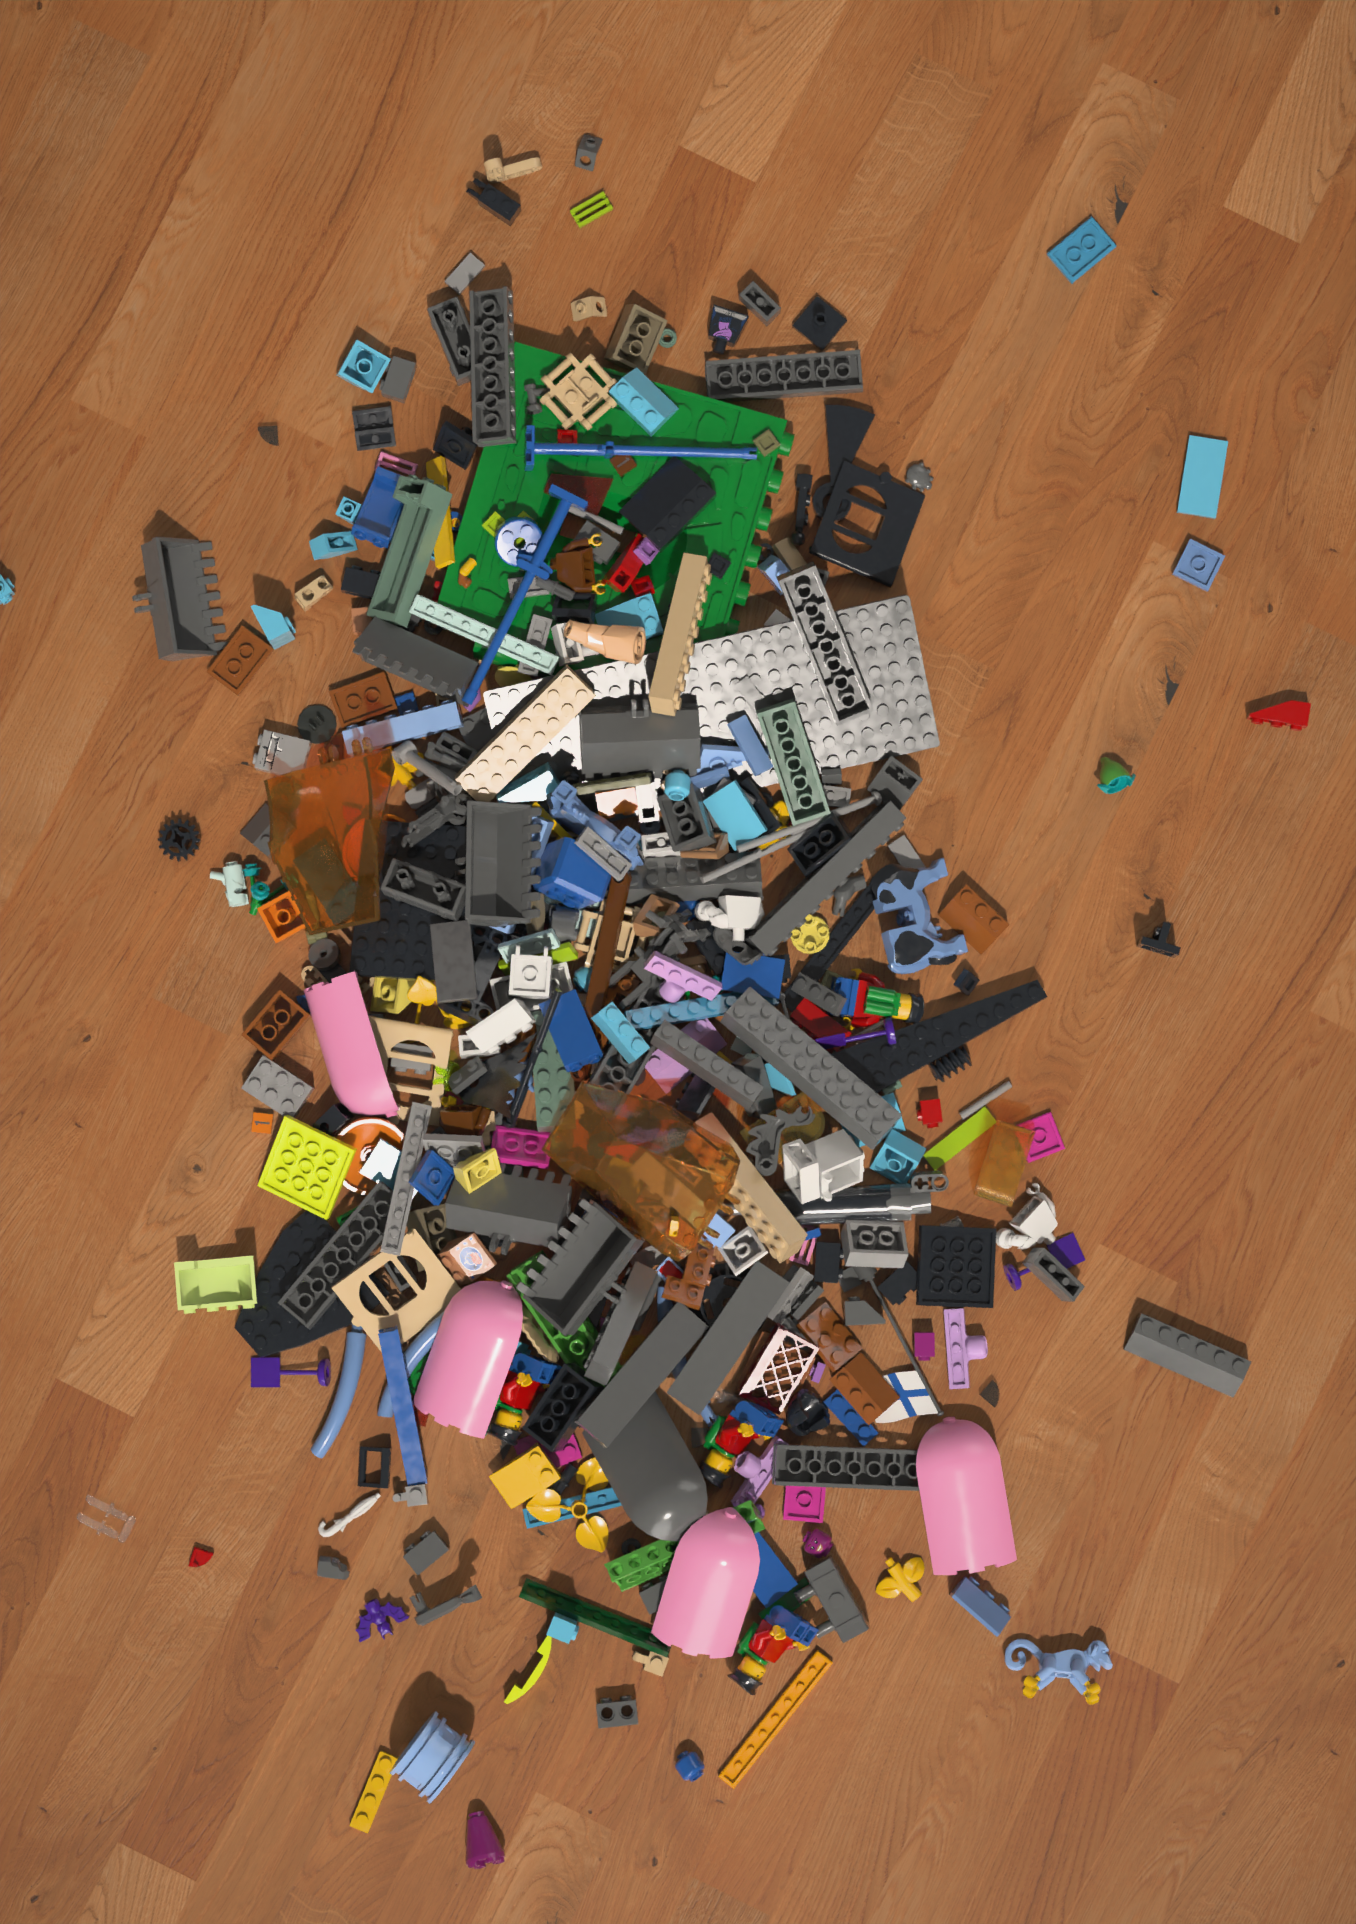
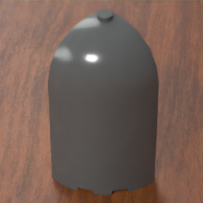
M656 1391L608 1447L603 1448L585 1430L582 1432L626 1514L645 1533L660 1540L680 1541L687 1530L706 1515L708 1499L706 1483L702 1473Z

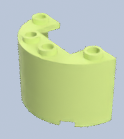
M254 1256L174 1262L178 1310H184V1314L196 1313V1309L207 1308V1312L219 1311V1307L226 1306L227 1310L239 1309L238 1305H243V1309L255 1308L257 1292Z

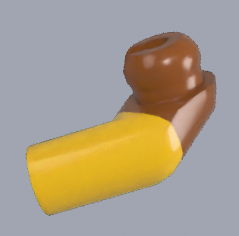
M469 558L459 571L458 584L464 588H468L471 585L472 580L468 578V575L477 565L476 561L472 558Z

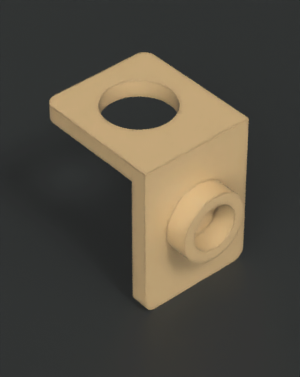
M589 296L571 303L573 321L577 322L592 316L607 317L604 297ZM596 302L600 303L602 307L601 312L597 310Z

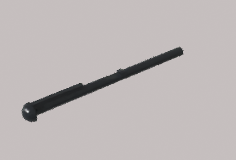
M555 989L520 1081L521 1086L518 1087L510 1108L511 1119L507 1117L502 1118V1124L506 1128H514L517 1125L516 1121L529 1089V1079L538 1055L542 1051L543 1042L563 992L560 989Z

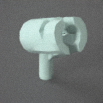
M237 861L228 862L226 867H223V873L211 871L210 878L221 880L223 885L226 886L225 894L229 907L249 904L248 894L241 893L247 888L241 864H238Z

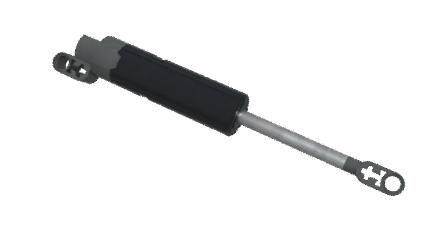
M918 1171L911 1175L910 1183L850 1186L833 1193L831 1201H825L820 1197L801 1204L790 1188L774 1189V1192L800 1225L845 1223V1220L909 1221L911 1220V1214L931 1213L930 1192L944 1191L949 1185V1180L943 1171ZM927 1177H930L931 1186L928 1185V1182H921V1186H917L918 1178H922V1181H928ZM943 1177L945 1181L942 1185L934 1184L935 1178ZM644 1202L635 1205L633 1217L640 1224L664 1223L671 1216H677L675 1214L677 1210L672 1206L668 1208L662 1202ZM733 1203L708 1204L720 1216L742 1215L736 1211ZM650 1208H653L654 1217H651ZM661 1208L666 1212L664 1216H660V1213H654L659 1212ZM645 1209L648 1214L642 1218L637 1215V1211Z

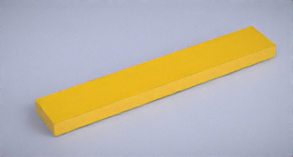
M439 456L426 462L427 478L434 480L433 484L445 486L446 491H448L445 458ZM450 503L434 547L435 567L439 569L455 562Z

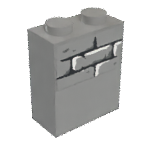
M264 730L263 734L259 735L257 745H260L259 752L254 754L252 764H255L254 768L256 770L302 781L312 743L309 740Z

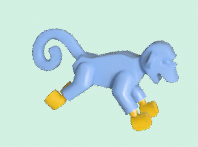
M1027 1639L1014 1640L1007 1646L1004 1660L1006 1666L1011 1670H1021L1026 1663V1656L1023 1651L1018 1652V1662L1012 1660V1653L1017 1648L1029 1650L1039 1660V1671L1035 1673L1036 1677L1033 1678L1028 1675L1024 1680L1025 1688L1022 1694L1030 1699L1035 1696L1037 1690L1041 1691L1055 1677L1070 1679V1682L1081 1695L1084 1694L1086 1702L1089 1705H1093L1099 1702L1097 1694L1100 1693L1101 1689L1097 1682L1090 1684V1678L1085 1674L1088 1667L1091 1665L1096 1671H1100L1101 1666L1107 1670L1113 1667L1110 1655H1108L1109 1649L1100 1640L1093 1641L1086 1651L1069 1649L1053 1654L1043 1653L1033 1642Z

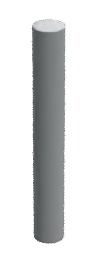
M573 506L569 509V512L620 535L624 530V527L586 510L583 512Z
M1009 1081L1005 1082L961 1111L959 1115L964 1120L1012 1088Z

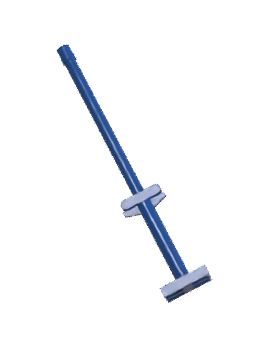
M527 425L525 430L524 471H533L534 454L604 456L606 459L612 458L613 455L757 459V455L749 454V452H757V448L625 446L614 445V442L611 441L605 444L535 442V426Z
M554 484L549 489V495L559 499L560 502L534 555L519 554L518 556L520 559L517 560L516 564L518 567L526 570V573L469 688L465 691L462 701L469 705H472L476 698L477 692L535 575L547 580L549 573H553V570L544 562V559L570 507L573 506L585 512L588 506V501Z

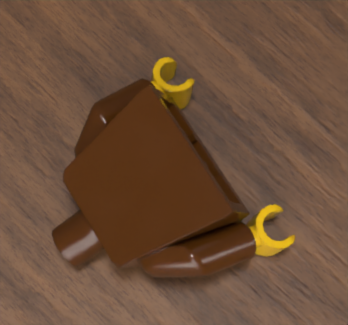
M595 533L589 539L584 537L570 541L563 547L561 552L556 553V558L550 560V568L557 570L558 580L564 582L575 592H592V590H595L597 594L601 595L606 591V589L598 588L599 585H606L603 580H599L595 584L593 549L589 546V544L594 546L602 544L603 541H594V537L601 536V533Z
M453 1096L441 1098L440 1103L444 1108L440 1111V1126L447 1135L482 1136L491 1114L489 1108H482V1106L455 1105L456 1098Z

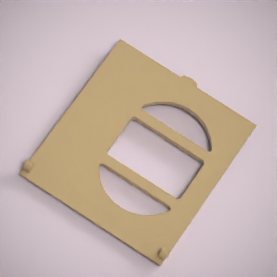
M369 1016L386 1074L389 1057L435 1065L432 1089L389 1083L391 1090L429 1096L430 1098L423 1103L432 1106L428 1125L439 1126L442 1108L440 1100L444 1095L453 1030ZM416 1040L426 1044L435 1054V1058L392 1051L391 1049L399 1042ZM398 1104L401 1109L397 1111L398 1115L389 1117L387 1120L395 1125L399 1123V1120L408 1121L411 1107Z
M415 1228L404 1234L400 1255L413 1257L423 1265L426 1271L424 1289H421L399 1261L397 1255L383 1252L373 1256L331 1287L353 1315L351 1319L352 1324L357 1327L361 1326L380 1351L378 1330L398 1325L401 1344H403L443 1313L452 1297L461 1290ZM390 1260L417 1293L416 1296L396 1310L393 1309L369 1277L371 1273ZM362 1281L368 1285L389 1313L388 1315L372 1313L363 1306L359 1297V1288Z

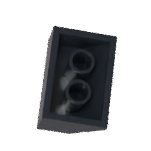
M831 812V814H828L787 848L804 876L807 877L852 839V833L844 821L834 812Z
M693 1072L690 1076L693 1078L692 1082H687L681 1091L684 1094L682 1099L677 1098L672 1107L675 1109L672 1116L690 1127L698 1120L715 1090L714 1086Z

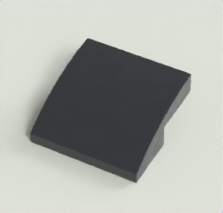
M391 406L352 411L357 451L396 446Z

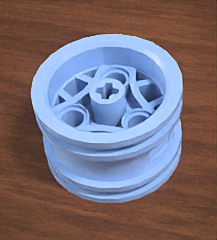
M436 1711L419 1729L389 1772L391 1775L397 1773L399 1775L397 1779L400 1782L405 1779L420 1791L418 1795L421 1798L424 1795L427 1796L426 1801L429 1804L453 1777L475 1744L473 1739L470 1741L466 1740L468 1735L465 1733L460 1735L446 1725L447 1719L444 1717L441 1720L437 1718L439 1713Z

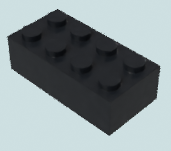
M564 1363L522 1427V1429L551 1452L562 1451L578 1427L575 1420L604 1387L602 1384L585 1377L586 1371L575 1363Z

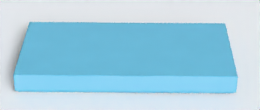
M1189 435L1177 513L1216 519L1228 441Z

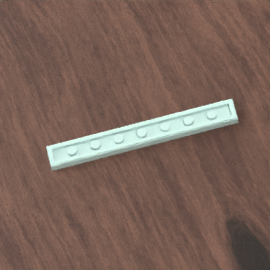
M418 594L409 611L413 615L486 647H489L497 631L493 627ZM506 634L498 650L499 653L551 676L560 657L509 634Z

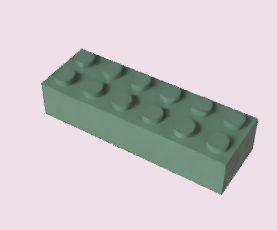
M792 698L756 710L792 825L794 826L831 814L794 699Z
M530 1011L536 1020L535 1025L538 1036L544 1016L541 1011ZM548 1029L542 1045V1051L538 1055L533 1069L538 1132L576 1130L578 1126L574 1079L571 1077L570 1072L566 1071Z

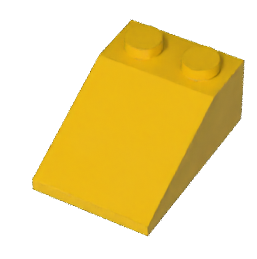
M537 1442L489 1475V1478L512 1509L561 1479V1474Z

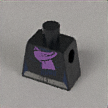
M713 305L708 337L709 340L715 341L712 351L723 355L726 345L735 347L749 321V315Z

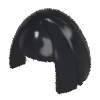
M801 1389L791 1399L786 1410V1423L789 1430L795 1435L805 1436L810 1432L821 1430L830 1424L829 1411L826 1409L825 1403L820 1401L821 1398L812 1391L810 1392L808 1389Z

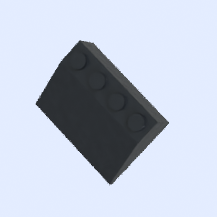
M673 456L619 510V513L662 553L716 498L717 493L677 457Z

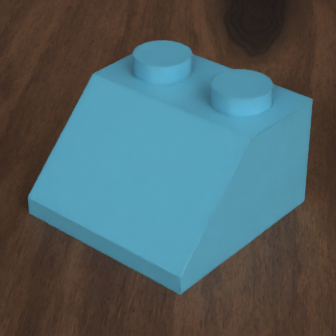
M355 340L336 376L356 387L373 393L391 359L359 340Z
M892 1129L871 1164L870 1169L896 1184L907 1183L927 1148Z

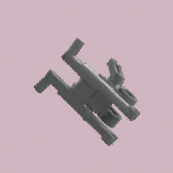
M433 742L428 743L424 754L425 757L439 764L428 759L424 760L455 781V775L466 763L436 751L435 744ZM418 769L415 772L417 777H422L424 774ZM434 781L435 798L438 799V804L416 821L409 823L407 830L411 834L403 837L401 841L402 847H405L407 842H409L410 847H413V845L440 828L447 821L454 825L464 824L467 818V806L461 804L465 803L467 805V801H473L472 798L465 794L466 792L463 788L458 795H453Z
M689 909L684 910L682 913L666 915L662 918L651 910L646 913L645 916L657 924L659 928L666 929L650 941L646 952L638 946L634 952L640 958L637 961H628L611 977L609 988H612L630 970L643 981L619 1003L618 1006L622 1010L629 1007L632 1002L652 985V977L655 974L644 969V963L654 950L680 962V958L677 955H679V952L683 954L688 950L684 945L685 942L697 940L704 942L706 937L711 935L707 928L692 931L684 926L683 922H687L688 918L693 915Z

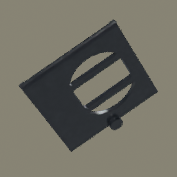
M843 461L812 546L809 547V553L891 588L925 495L891 481L892 476L889 472H883L879 476ZM854 486H868L881 495L886 509L850 495L846 491ZM842 499L884 517L876 540L834 523ZM832 530L870 545L871 549L860 554L847 552L835 542Z

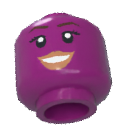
M819 1529L813 1530L812 1533L808 1531L803 1539L805 1543L804 1550L818 1559L823 1556L827 1557L833 1547V1543H831L832 1538Z

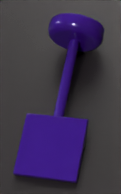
M887 1017L883 1021L885 1030L846 1038L845 1033L815 1039L824 1049L844 1046L847 1042L885 1034L890 1045L896 1044L891 1017Z
M1074 1233L1056 1240L1050 1245H1046L1049 1252L1066 1269L1085 1261ZM1006 1264L1003 1267L1005 1276L1014 1291L1019 1290L1022 1286L1020 1276L1031 1272L1028 1268L1017 1272L1012 1264Z
M251 1357V1387H280V1375H317L321 1386H329L331 1380L330 1361L328 1358L321 1359L317 1370H280V1357Z

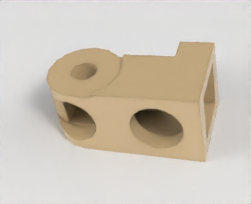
M322 575L296 592L294 598L306 612L312 605L331 592L333 586Z

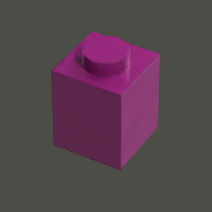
M914 1332V1357H918V1361H930V1357H935L934 1332Z

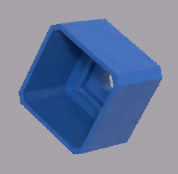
M564 837L546 844L541 857V865L535 875L541 876V882L532 884L534 889L551 899L558 900L564 905L577 910L602 901L612 875L574 843L576 840Z

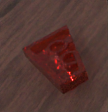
M551 474L543 492L549 495V489L554 484L588 501L586 511L598 516L614 479Z

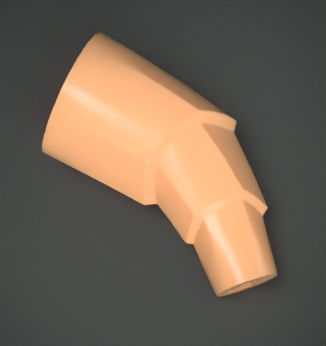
M569 620L564 628V637L603 654L606 658L633 664H639L643 658L646 645V633L643 627L614 624L611 626L589 625Z

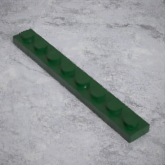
M528 1578L524 1582L519 1595L520 1598L664 1657L668 1656L671 1646L666 1645L651 1633L652 1629Z

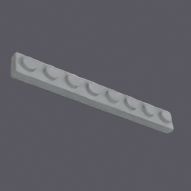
M412 1102L380 1252L400 1256L414 1187L408 1182L421 1160L424 1146L422 1139L423 1135L427 1132L432 1106Z

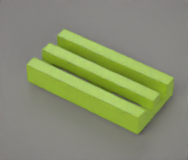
M603 191L571 209L570 213L580 229L612 211L613 207ZM600 199H603V201L576 215V213H578L579 211L585 209L586 207L592 205ZM606 204V208L580 222L579 219Z

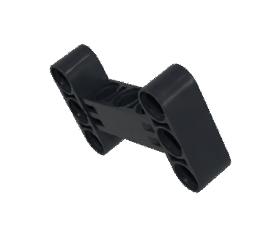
M474 925V930H482L483 935H478L475 931L473 933V942L482 946L475 962L478 999L437 1003L441 1010L473 1025H477L483 1020L479 1017L480 1013L486 1014L487 1017L493 1014L491 1007L479 1002L501 956L498 950V944L500 943H495L492 938H499L501 943L519 938L492 927ZM461 1005H467L470 1011L462 1010Z

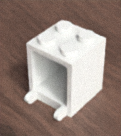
M516 945V954H511L510 997L550 1000L553 959L548 956V947L544 946V956L520 955V945Z
M844 1129L805 1144L818 1162L821 1199L831 1201L833 1193L863 1181V1160L865 1154L861 1148L857 1147L853 1137L848 1135Z

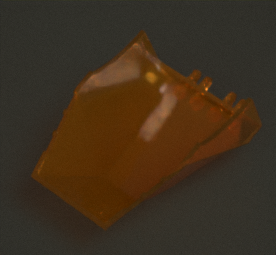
M364 737L362 740L365 754H362V746L357 739L351 742L354 756L338 760L339 753L336 746L330 745L328 748L329 757L326 749L322 747L317 752L320 764L264 780L270 816V838L267 843L274 865H277L283 877L281 880L283 883H286L292 895L291 899L295 901L300 911L299 915L309 935L380 920V874L386 846L388 806L395 766L391 750L383 749L372 752L373 745L368 737Z
M581 1082L541 1148L545 1154L571 1175L576 1182L603 1206L629 1225L662 1254L678 1262L689 1255L697 1243L712 1249V1242L702 1238L704 1232L713 1238L720 1236L717 1231L708 1227L718 1209L731 1216L734 1213L731 1207L723 1204L725 1198L736 1205L741 1201L729 1193L734 1185L740 1165V1159L732 1144L699 1126L675 1108L659 1100L654 1101L639 1095L634 1096L622 1091H614L602 1086ZM671 1216L679 1218L676 1237L669 1236Z

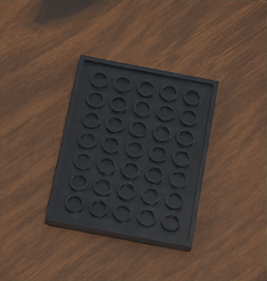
M366 820L349 973L355 971L358 976L405 980H416L418 976L435 982L430 924L455 921L448 918L445 919L435 913L386 896L382 892L381 886L393 858L408 862L424 870L433 871L440 876L454 879L466 885V877L455 876V871L466 869V865L455 864V859L466 857L467 827L442 825L413 845V847L409 846V842H407L405 847H402L401 841L403 837L411 834L407 830L409 823ZM465 907L459 921L465 920ZM471 924L472 943H473L474 925Z

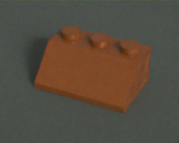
M967 884L938 914L959 935L963 934L965 941L980 955L1010 925Z
M862 1352L830 1378L833 1385L868 1425L900 1398Z

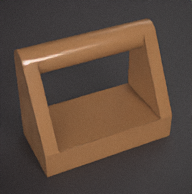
M713 832L716 843L699 850L681 851V858L720 859L729 852L728 833Z
M651 894L633 921L635 935L640 937L659 936L665 928L650 925L652 921L645 916L649 910L655 914L667 911L664 916L676 913L680 905L677 902Z

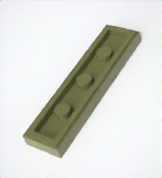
M647 772L575 783L572 786L577 789L576 795L648 785L651 784L652 779L651 774Z

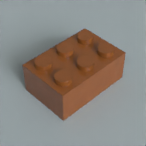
M279 989L241 1035L271 1061H274L311 1018V1015Z

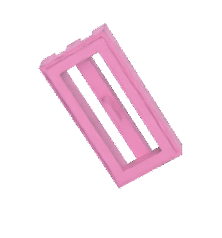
M381 452L374 470L376 471L377 467L382 465L408 475H415L418 464ZM386 458L411 467L412 470L410 471L382 460Z
M801 1225L803 1229L804 1227L808 1228L807 1231L818 1228L812 1225ZM817 1237L812 1239L805 1261L802 1260L808 1240L802 1244L798 1259L794 1258V1254L789 1260L808 1266Z

